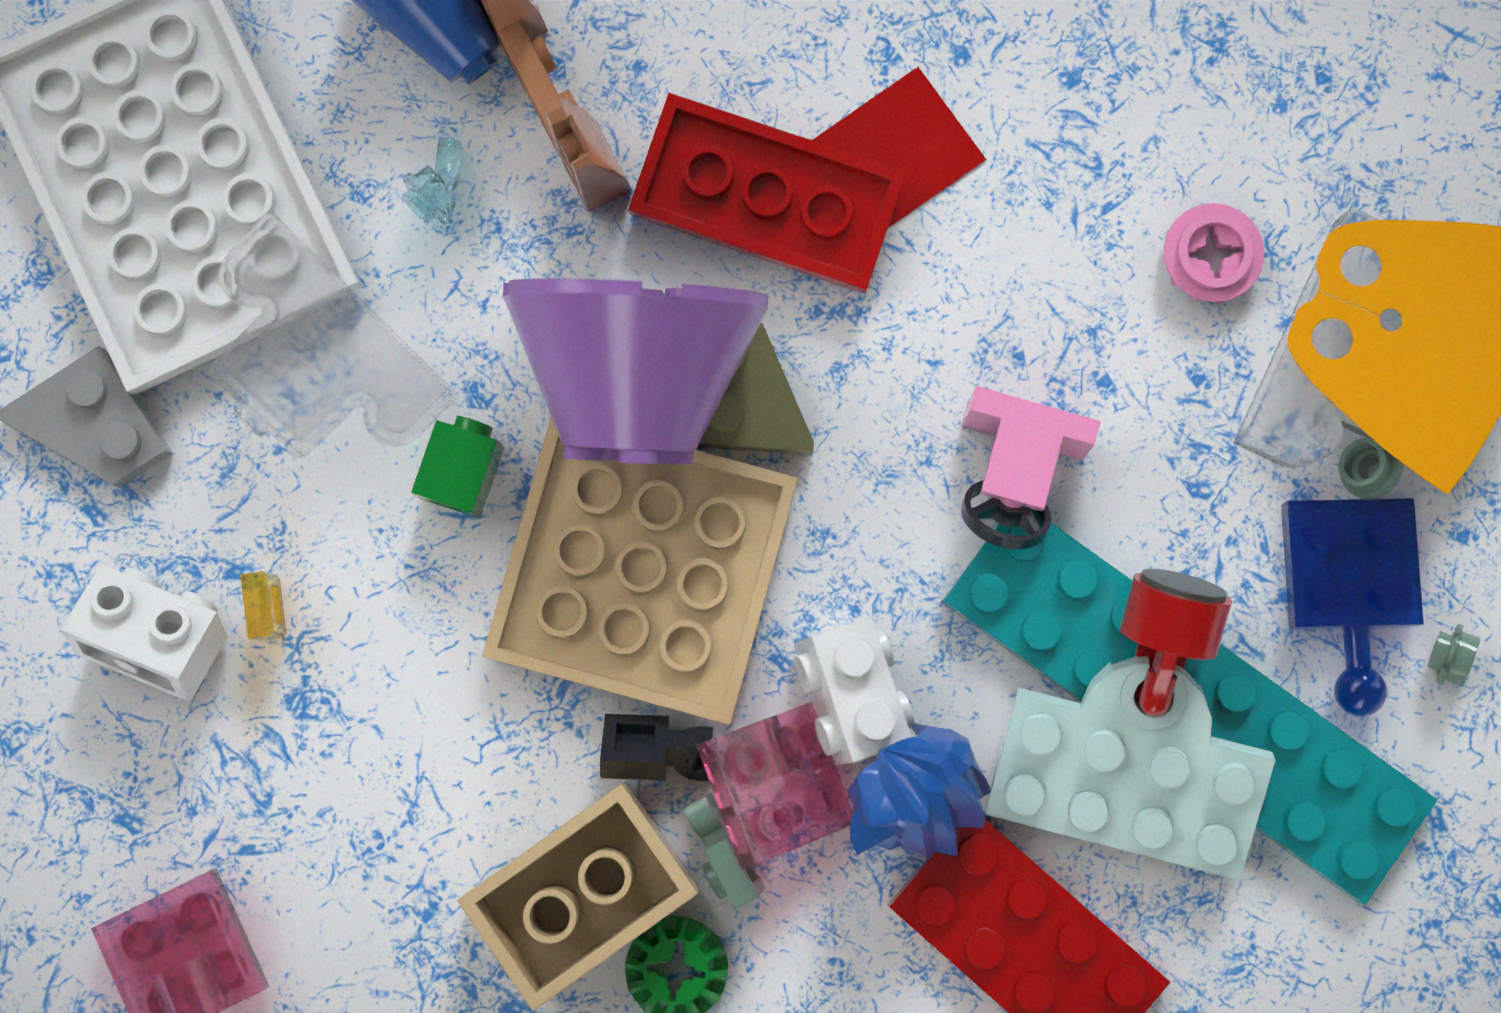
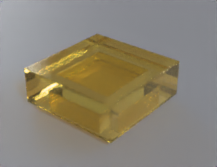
M264 571L240 574L248 639L268 641L285 638L287 630L280 578L277 575Z

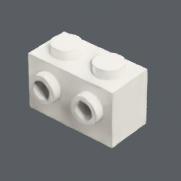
M100 564L60 629L76 655L187 702H191L228 637L217 613L216 606L204 597L188 591H184L181 596L161 589L160 584L155 579L140 570L126 568L122 573L103 564Z
M872 617L811 636L794 644L797 656H795L797 676L804 691L811 695L818 716L815 719L816 733L822 749L826 755L831 756L834 766L854 763L877 755L880 749L912 737L909 728L914 726L912 708L904 692L901 690L896 691L889 670V666L893 665L891 645L884 631L875 629Z

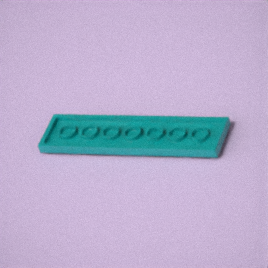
M1030 508L1039 526L1042 528L1037 512ZM998 523L994 530L1008 535H1029L1019 526L1007 527ZM1051 523L1045 539L1040 544L1028 549H1007L985 541L942 600L944 605L1080 703L1091 679L1109 662L1115 664L1134 658L1138 643L1125 637L1119 630L1132 580L1053 523ZM1220 644L1218 655L1214 659L1200 660L1187 658L1184 670L1198 685L1201 684L1211 713V736L1271 751L1274 754V767L1255 829L1354 901L1366 905L1438 799L1222 644Z

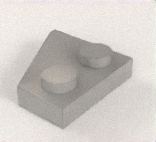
M100 346L94 348L0 409L1 422L119 488L172 454L169 446L137 397L126 391L110 355Z

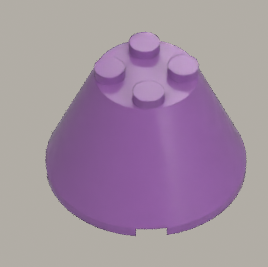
M517 279L509 280V283H503V298L564 445L563 459L617 460V462L641 464H693L694 451H696L768 310L769 296L767 294L724 287L682 284V288H666L665 293H663L662 290L642 288V281Z

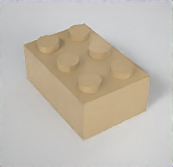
M625 781L460 897L457 902L533 1012L697 895L699 886Z

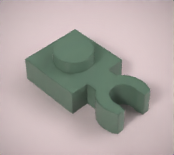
M712 792L685 807L683 810L691 826L706 848L704 853L708 862L703 864L702 867L706 879L719 899L728 896L734 909L759 897L765 886L735 831L731 832Z

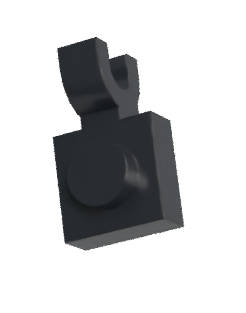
M605 714L600 754V778L665 781L666 766L674 767L681 776L687 779L711 781L713 727L698 726L685 730H669V716Z

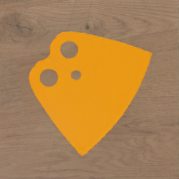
M1370 220L1337 227L1325 239L1316 262V271L1320 277L1318 291L1310 302L1304 303L1298 308L1287 339L1289 351L1298 367L1313 385L1350 420L1397 460L1448 495L1477 456L1501 414V226L1451 221ZM1356 246L1369 247L1380 258V275L1370 285H1354L1347 281L1342 274L1341 259L1350 248ZM1387 309L1396 310L1402 317V325L1395 331L1385 330L1379 322V315ZM1326 319L1341 320L1347 324L1352 332V347L1341 358H1325L1313 346V330L1318 323Z

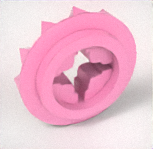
M1202 204L1187 210L1172 224L1165 235L1162 262L1166 264L1171 276V285L1182 289L1190 296L1192 301L1203 300L1215 302L1218 305L1241 296L1255 283L1263 267L1264 245L1255 224L1241 211L1224 204ZM1208 235L1213 240L1216 249H1226V252H1237L1223 259L1218 264V272L1215 274V277L1214 270H1210L1208 261L1197 260V257L1189 258V256L1201 251L1205 247Z

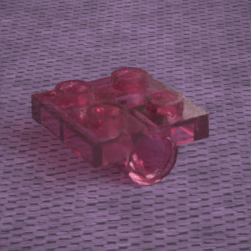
M812 702L696 745L741 869L757 866L850 826L853 811L832 755H826L819 742L815 728V719L818 716Z
M217 869L210 870L91 928L128 1013H219L270 987Z

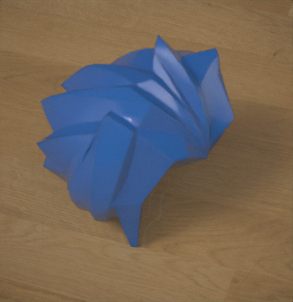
M914 723L912 730L917 736L900 740L879 750L876 760L865 767L847 789L848 796L853 804V816L850 823V844H853L857 855L874 846L888 850L900 846L911 856L917 852L930 860L934 852L957 856L958 828H984L985 815L980 799L991 793V790L976 761L968 738L952 729Z

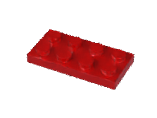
M668 92L628 207V212L631 216L866 294L907 172Z
M986 819L984 828H958L957 856L934 852L930 860L926 859L888 903L890 909L1008 1013H1145L1170 984L1166 977Z

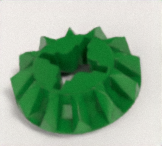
M683 916L665 917L633 940L625 960L627 988L644 1013H705L718 1003L728 979V960L724 946L718 936L708 926L695 919ZM677 942H683L682 953L685 954V964L695 967V971L705 972V976L695 974L694 977L683 978L680 988H677L676 997L670 996L671 987L668 986V976L658 973V969L648 968V964L658 965L659 962H669L672 952L676 951Z

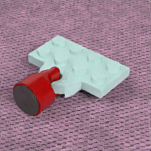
M1144 569L1142 573L1135 574L1119 628L1125 637L1138 643L1134 658L1115 664L1109 662L1091 679L1081 703L1017 687L990 789L991 793L988 796L985 815L1240 881L1274 767L1275 757L1271 751L1212 737V717L1201 684L1198 685L1184 670L1187 658L1208 660L1217 657L1232 605V600L1227 596V592L1221 587L1203 579L1169 570Z

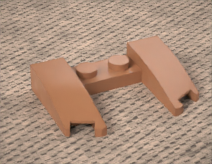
M479 0L501 47L588 213L632 191L598 122L585 109L577 105L569 90L560 94L557 93L548 75L556 71L557 68L542 37L539 36L547 32L548 29L534 0Z

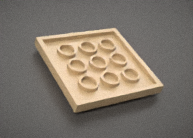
M551 417L482 657L731 725L798 477L699 450L694 451L693 464L622 463L617 462V460L563 459L564 445Z

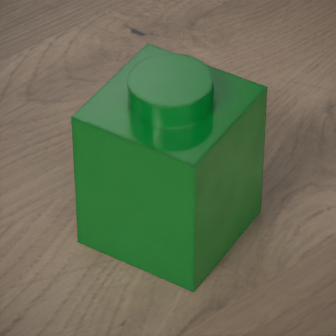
M458 415L454 425L436 420L411 493L421 500L480 519L504 451L502 444L497 439L490 437L493 427Z

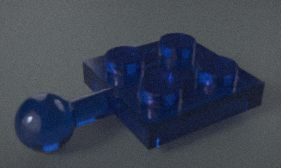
M1414 498L1286 501L1281 505L1289 630L1343 629L1346 669L1338 676L1335 682V699L1338 705L1350 715L1358 717L1372 715L1384 705L1387 698V685L1382 675L1372 668L1369 628H1405L1424 625Z

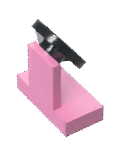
M976 386L967 403L961 426L995 435L984 480L976 482L969 487L961 505L962 518L968 528L984 541L1002 548L1028 549L1040 544L1045 539L1051 525V512L1046 501L1058 455L1062 454L1083 460L1095 445L1101 421ZM980 494L992 497L974 508L971 507V500ZM1030 508L1034 509L1037 512L1041 520L1042 528L1039 526ZM992 518L1003 526H1019L1029 535L1016 536L1004 534L988 527L980 519Z

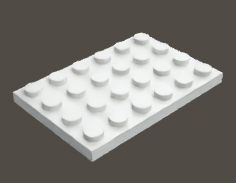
M96 0L0 45V121L121 381L129 394L136 396L362 288L225 0Z

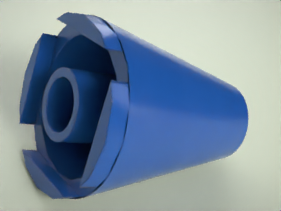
M351 0L450 82L463 77L469 85L483 76L498 62L491 53L499 46V42L479 0Z

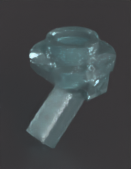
M443 138L438 141L435 170L427 165L418 173H407L403 177L404 184L408 189L402 195L405 203L418 218L427 224L435 219L439 223L446 225L451 219V210L456 206L452 193L460 179L462 144L457 139Z

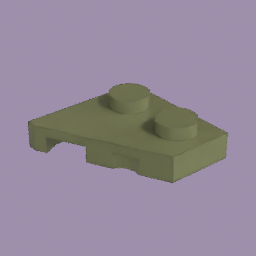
M761 323L698 448L813 455L814 441L765 327Z

